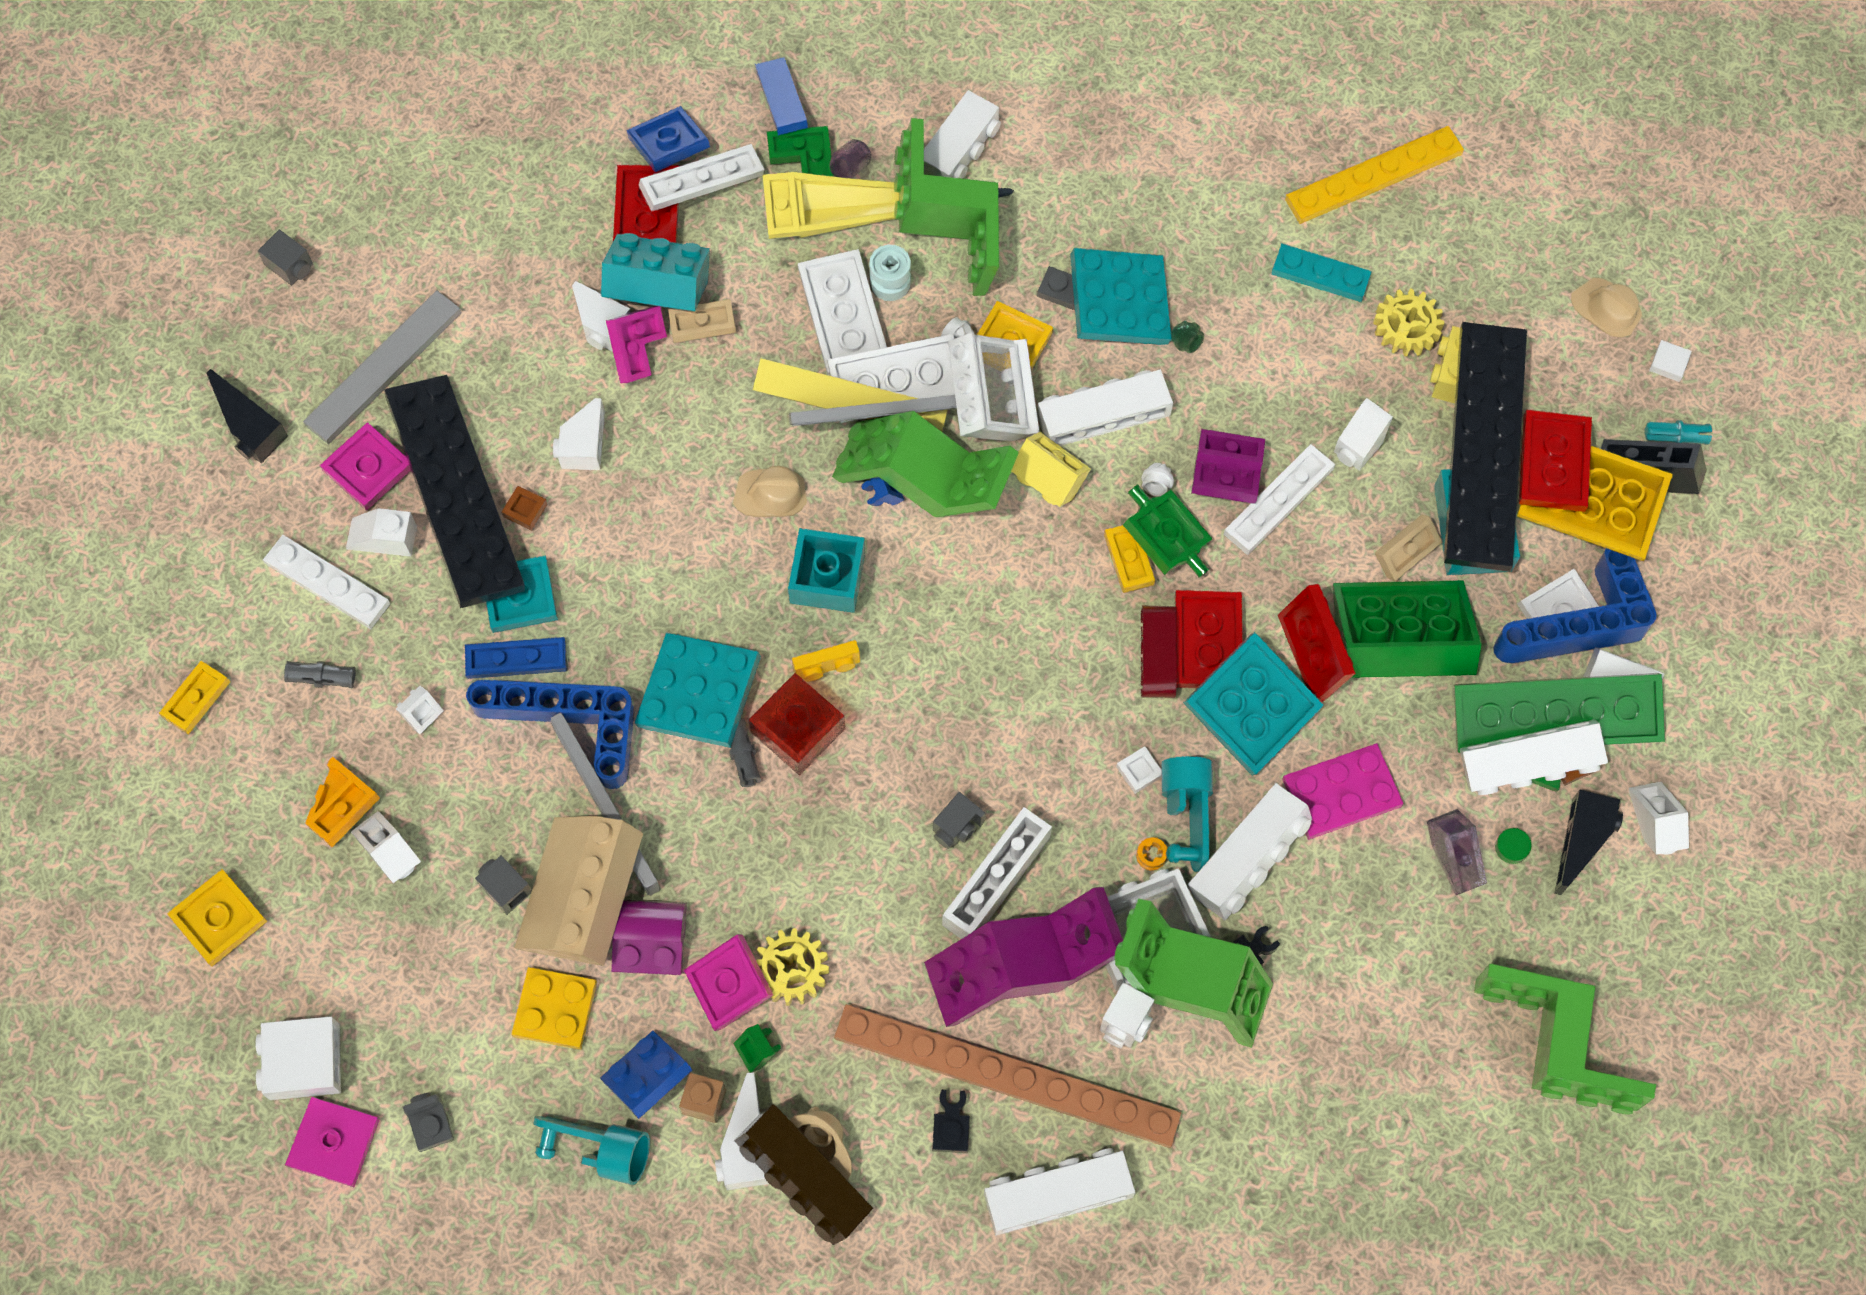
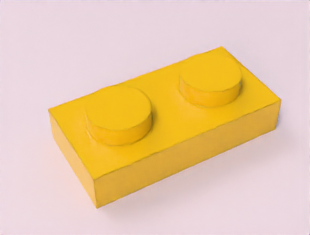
M1121 525L1105 529L1104 537L1122 592L1126 593L1153 586L1155 578L1147 553L1126 528Z
M856 640L793 657L792 666L796 680L804 679V681L810 682L820 679L823 673L829 671H849L856 666L855 664L860 663V651Z
M200 661L160 710L159 714L162 718L189 735L229 685L230 681L226 676Z

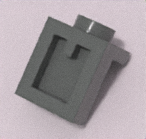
M431 1093L417 1095L410 1099V1104L403 1106L404 1113L409 1118L419 1152L454 1140L443 1101L437 1094L432 1096Z

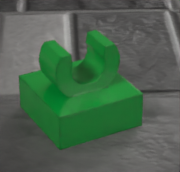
M759 1024L747 1028L733 1043L749 1073L763 1068L781 1049L780 1044L771 1047L766 1039L772 1033L771 1028L761 1030Z

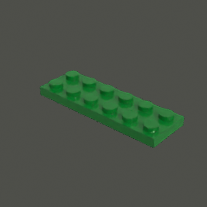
M1661 673L1453 684L1458 753H1460V748L1590 720H1596L1600 723L1604 745L1665 742Z

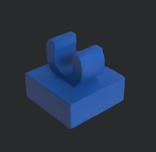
M880 477L870 478L861 486L862 490L867 492L875 490L874 497L867 500V503L871 506H880L884 502L896 505L904 501L903 494Z

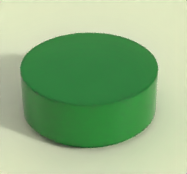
M1518 828L1504 830L1495 842V850L1498 857L1509 864H1517L1524 861L1532 847L1529 836Z

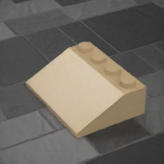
M598 816L554 817L514 948L525 952L604 966L643 833L623 820Z

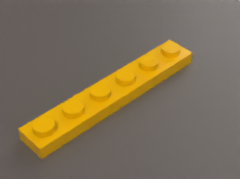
M1448 125L1286 194L1285 201L1299 224H1302L1461 156L1464 148Z

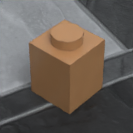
M689 1073L679 1105L682 1114L717 1123L726 1093L724 1082Z

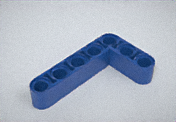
M1606 548L1597 562L1594 571L1607 605L1509 622L1503 627L1494 644L1493 649L1496 657L1505 663H1518L1593 650L1595 647L1604 648L1642 640L1655 622L1657 614L1635 558Z
M477 680L468 687L466 692L467 701L474 714L480 718L550 722L551 717L561 712L567 723L598 724L594 768L599 780L608 789H617L627 781L634 706L630 694L624 688L499 680ZM482 695L492 696L486 704L480 705L476 703ZM521 696L525 698L524 702L519 706L510 705L511 700L515 697ZM550 698L559 700L556 706L552 708L543 707L544 702ZM582 700L592 701L591 706L587 709L580 710L576 708L577 704ZM621 701L626 703L625 707L620 711L610 710L611 705L615 702ZM613 733L623 735L622 739L617 743H608L606 741ZM610 765L620 767L619 771L612 776L603 774L605 768Z

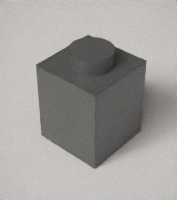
M280 229L258 250L264 265L291 286L298 279H304L309 274L313 265L307 249Z
M502 855L496 860L490 859L483 864L478 871L479 875L475 877L479 886L506 915L513 911L532 892L529 884Z

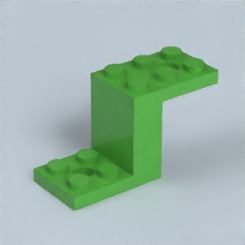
M911 118L907 130H902L900 146H896L894 164L899 165V173H896L894 181V192L899 193V201H896L894 208V219L899 220V232L969 240L968 255H972V264H970L968 269V283H973V296H985L999 268L998 182L924 175V119Z
M909 411L856 422L849 431V440L844 451L836 460L837 466L832 477L841 483L880 477L932 516L944 517L995 509L1019 452L1010 445L968 452L915 411Z
M1138 898L1135 909H1132L1128 914L1126 922L1127 932L1124 940L1118 944L1115 951L1116 967L1133 988L1154 999V1004L1222 1021L1238 1044L1252 1048L1273 982L1250 947L1171 928L1152 901Z
M1490 963L1478 976L1475 982L1474 993L1483 994V999L1486 1001L1502 1003L1504 999L1518 1002L1517 1006L1526 1010H1538L1539 1007H1543L1532 1081V1089L1541 1090V1096L1550 1099H1562L1563 1095L1576 1098L1577 1104L1588 1107H1597L1598 1103L1612 1106L1611 1111L1627 1115L1633 1114V1111H1638L1655 1098L1656 1084L1585 1069L1595 986Z

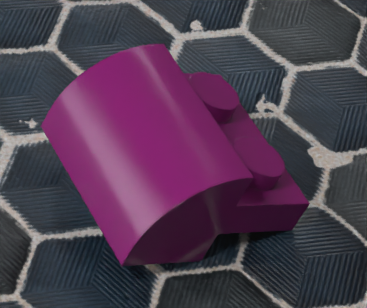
M1201 429L1191 494L1256 504L1266 439Z
M623 900L612 937L611 972L681 975L687 903Z

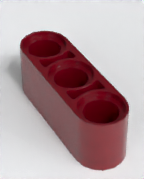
M1142 605L1141 654H1143V657H1141V686L1143 688H1141V698H1175L1177 683L1176 607Z

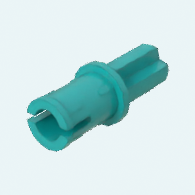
M1677 420L1675 423L1648 422L1644 430L1645 438L1648 441L1708 445L1712 439V435L1698 434L1712 432L1711 424L1683 423L1682 420Z

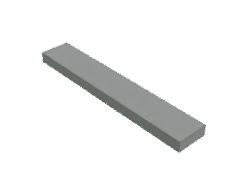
M436 290L303 421L305 426L329 445L461 314L460 308Z
M955 395L791 412L789 413V422L792 426L884 417L909 411L921 413L957 409Z
M560 712L551 717L550 722L602 816L622 820L562 713ZM638 849L633 870L647 895L651 896L660 891V887Z

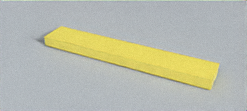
M762 358L759 361L752 389L753 391L824 409L918 399ZM948 410L917 414L942 432Z

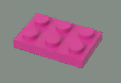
M1377 743L1284 775L1282 778L1286 790L1309 807L1312 820L1308 831L1305 833L1308 840L1401 808L1404 804Z

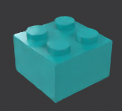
M799 528L788 586L790 604L855 613L865 558V537Z

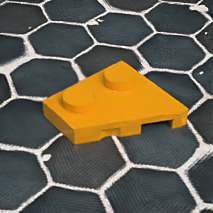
M332 756L327 764L329 772L324 785H319L315 795L316 802L310 809L305 822L309 829L330 847H333L380 799L375 791Z

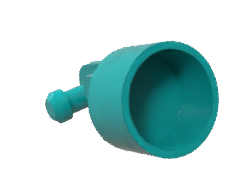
M1194 756L1168 758L1161 762L1162 796L1167 798V813L1175 816L1184 811L1186 799H1189L1190 847L1170 844L1166 850V857L1172 863H1177L1179 860L1190 861L1192 870L1199 872L1209 861L1208 797L1213 795V762L1207 758Z
M534 1117L533 1125L543 1128L540 1145L536 1146L535 1151L539 1158L549 1160L555 1156L556 1150L553 1148L556 1134L561 1132L601 1142L598 1155H582L581 1164L596 1167L599 1177L629 1185H635L641 1178L650 1149V1138L647 1132L612 1124L605 1131L551 1117Z

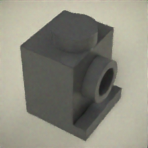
M958 792L934 819L933 831L935 834L933 836L938 843L947 849L951 846L954 847L959 841L965 843L976 830L974 823L981 827L985 822V812L961 792Z

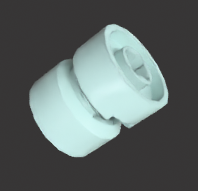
M888 244L880 246L870 257V286L872 292L884 301L899 300L910 289L911 260L908 253L897 245Z

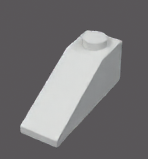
M754 1072L746 1074L720 1148L721 1159L715 1160L717 1181H724L727 1190L769 1184L764 1177L765 1173L755 1163L746 1160L740 1153L739 1146L734 1142L744 1129L760 1114Z

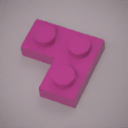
M660 306L645 308L606 320L620 383H630L651 376L645 344L667 337Z

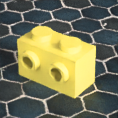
M1452 326L1448 337L1442 336L1437 351V355L1442 356L1441 363H1435L1430 382L1435 383L1432 397L1455 403L1460 328Z
M1038 432L1026 438L1019 450L1011 472L1017 475V479L1022 484L1032 486L1039 491L1048 503L1061 507L1073 500L1091 468L1044 434Z

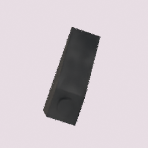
M210 369L206 374L230 433L237 443L234 446L235 449L247 460L253 457L262 464L288 437L286 431L278 420Z
M1603 440L1602 450L1673 474L1667 492L1700 493L1706 473L1701 444Z
M1581 789L1572 798L1554 894L1562 895L1613 832L1619 831L1623 819V812L1618 811L1620 799Z

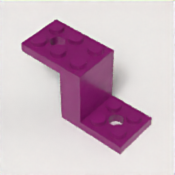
M1095 887L1048 916L990 921L924 963L946 1027H951L962 1023L999 1000L1062 991L1115 960L1116 948L1120 942H1123L1104 887ZM1086 926H1088L1090 930V936L1088 938V941L1085 937ZM960 974H962L964 979L962 986L959 982Z

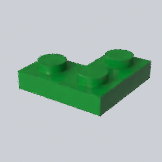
M828 126L809 127L778 135L777 131H767L770 165L801 162L802 173L834 177Z

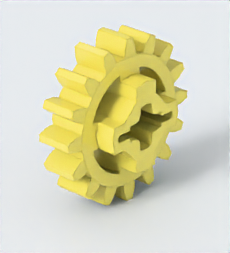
M1411 288L1407 295H1404L1400 289L1396 291L1394 298L1389 294L1386 295L1384 302L1379 303L1376 310L1377 314L1373 320V324L1377 325L1375 335L1384 336L1381 345L1392 344V353L1397 352L1398 349H1403V354L1406 357L1410 350H1414L1417 356L1421 355L1423 347L1430 351L1434 341H1439L1444 326V321L1440 319L1443 313L1442 309L1434 310L1436 300L1432 299L1428 302L1424 300L1426 297L1425 292H1422L1419 297L1414 296V290Z
M796 928L792 929L790 936H785L782 930H778L779 939L775 941L768 936L766 937L768 948H757V952L762 959H757L756 961L771 991H773V996L771 997L773 1002L776 1003L782 996L785 998L786 1006H790L792 998H797L800 1004H804L805 994L808 993L811 997L815 998L817 993L814 987L816 985L825 987L826 985L825 980L820 975L829 974V966L821 964L828 960L827 952L818 953L822 947L821 942L817 940L811 944L809 932H806L801 938L798 937ZM792 946L791 949H787L784 951L779 950L783 947ZM807 952L810 953L815 962L814 970L811 969V966L805 964L804 960ZM793 961H797L798 970L791 969L787 973L784 964L791 965ZM769 964L778 971L775 982L769 976ZM799 982L804 983V985L800 987L790 988V986Z

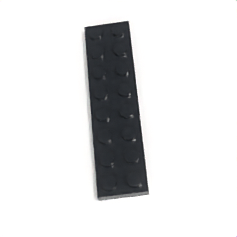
M1462 322L1444 549L1445 564L1509 572L1513 567L1527 329Z
M438 376L384 389L389 410L460 609L525 592L524 581L448 376Z

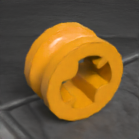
M1150 837L1144 839L1137 849V862L1146 870L1154 871L1160 869L1167 859V846L1159 838ZM1152 846L1158 849L1157 854H1161L1162 857H1155L1153 861H1148L1146 859L1147 854H1143L1142 851H1149Z

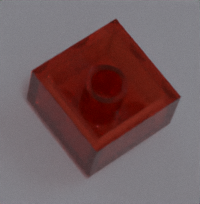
M796 673L748 719L751 733L799 776L846 729L845 716Z

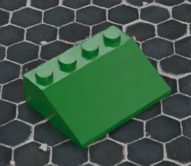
M1464 580L1333 583L1335 624L1340 630L1341 639L1348 656L1353 662V668L1356 673L1351 678L1477 674L1482 644Z

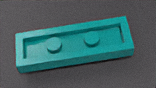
M1282 243L1271 275L1362 302L1372 271Z

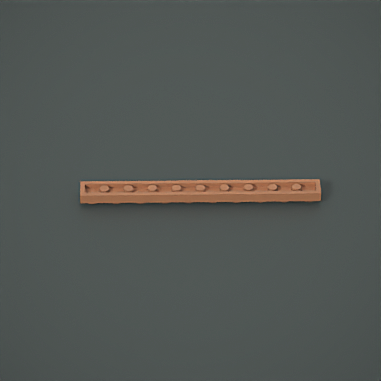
M845 1004L834 1036L835 1040L1167 1148L1172 1146L1181 1112Z

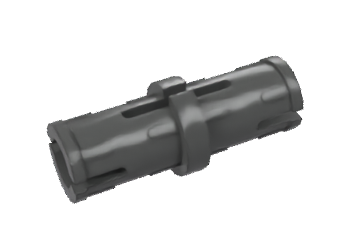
M287 661L284 669L285 682L314 684L316 688H323L324 685L353 688L356 676L355 667L326 665L323 661H317L316 664Z
M741 717L731 749L729 750L731 760L735 762L740 785L742 787H751L761 782V776L754 756L756 754L755 745H751L745 719Z

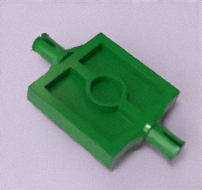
M1139 484L1134 486L1128 494L1140 508L1136 514L1126 520L1123 526L1164 575L1177 566L1188 564L1198 578H1201L1210 569L1197 554L1208 545L1212 537L1172 490H1169L1160 497L1150 499L1140 488Z

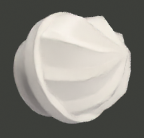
M955 317L945 326L941 336L953 334L955 339L971 332L974 333L967 320L962 321Z
M1154 463L1144 470L1141 477L1143 489L1153 496H1162L1174 484L1171 468L1161 463Z

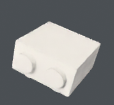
M332 1016L261 1023V1034L256 1036V1051L258 1056H261V1069H257L256 1072L258 1091H262V1094L269 1100L341 1093L340 1024Z

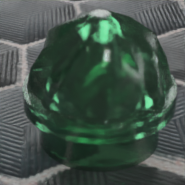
M1183 321L1173 328L1171 339L1179 351L1193 353L1201 346L1205 335L1197 323Z

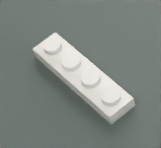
M752 144L642 178L640 179L639 187L651 211H655L761 177L765 169Z
M1310 444L1257 497L1256 504L1251 503L1225 529L1223 535L1245 554L1249 555L1334 470L1335 464Z
M285 535L279 538L263 559L267 566L369 629H372L390 605L387 598Z

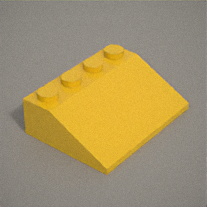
M1591 446L1588 508L1585 512L1520 504L1517 517L1644 561L1673 474Z

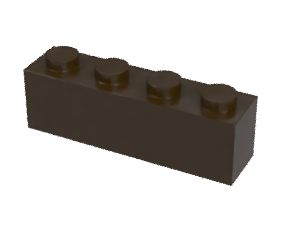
M774 1103L763 1110L734 1140L739 1146L742 1156L749 1162L755 1163L765 1173L766 1181L775 1189H780L790 1199L791 1207L798 1214L806 1216L815 1226L814 1229L818 1236L826 1242H831L832 1245L845 1240L873 1209L862 1195Z

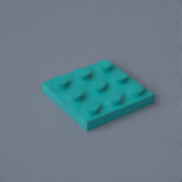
M1074 248L1072 250L1070 259L1078 339L1156 345L1169 344L1172 339L1163 255Z
M1255 632L1250 634L1183 702L1252 776L1256 775L1324 706Z
M666 633L634 723L637 727L731 748L761 655L758 651Z

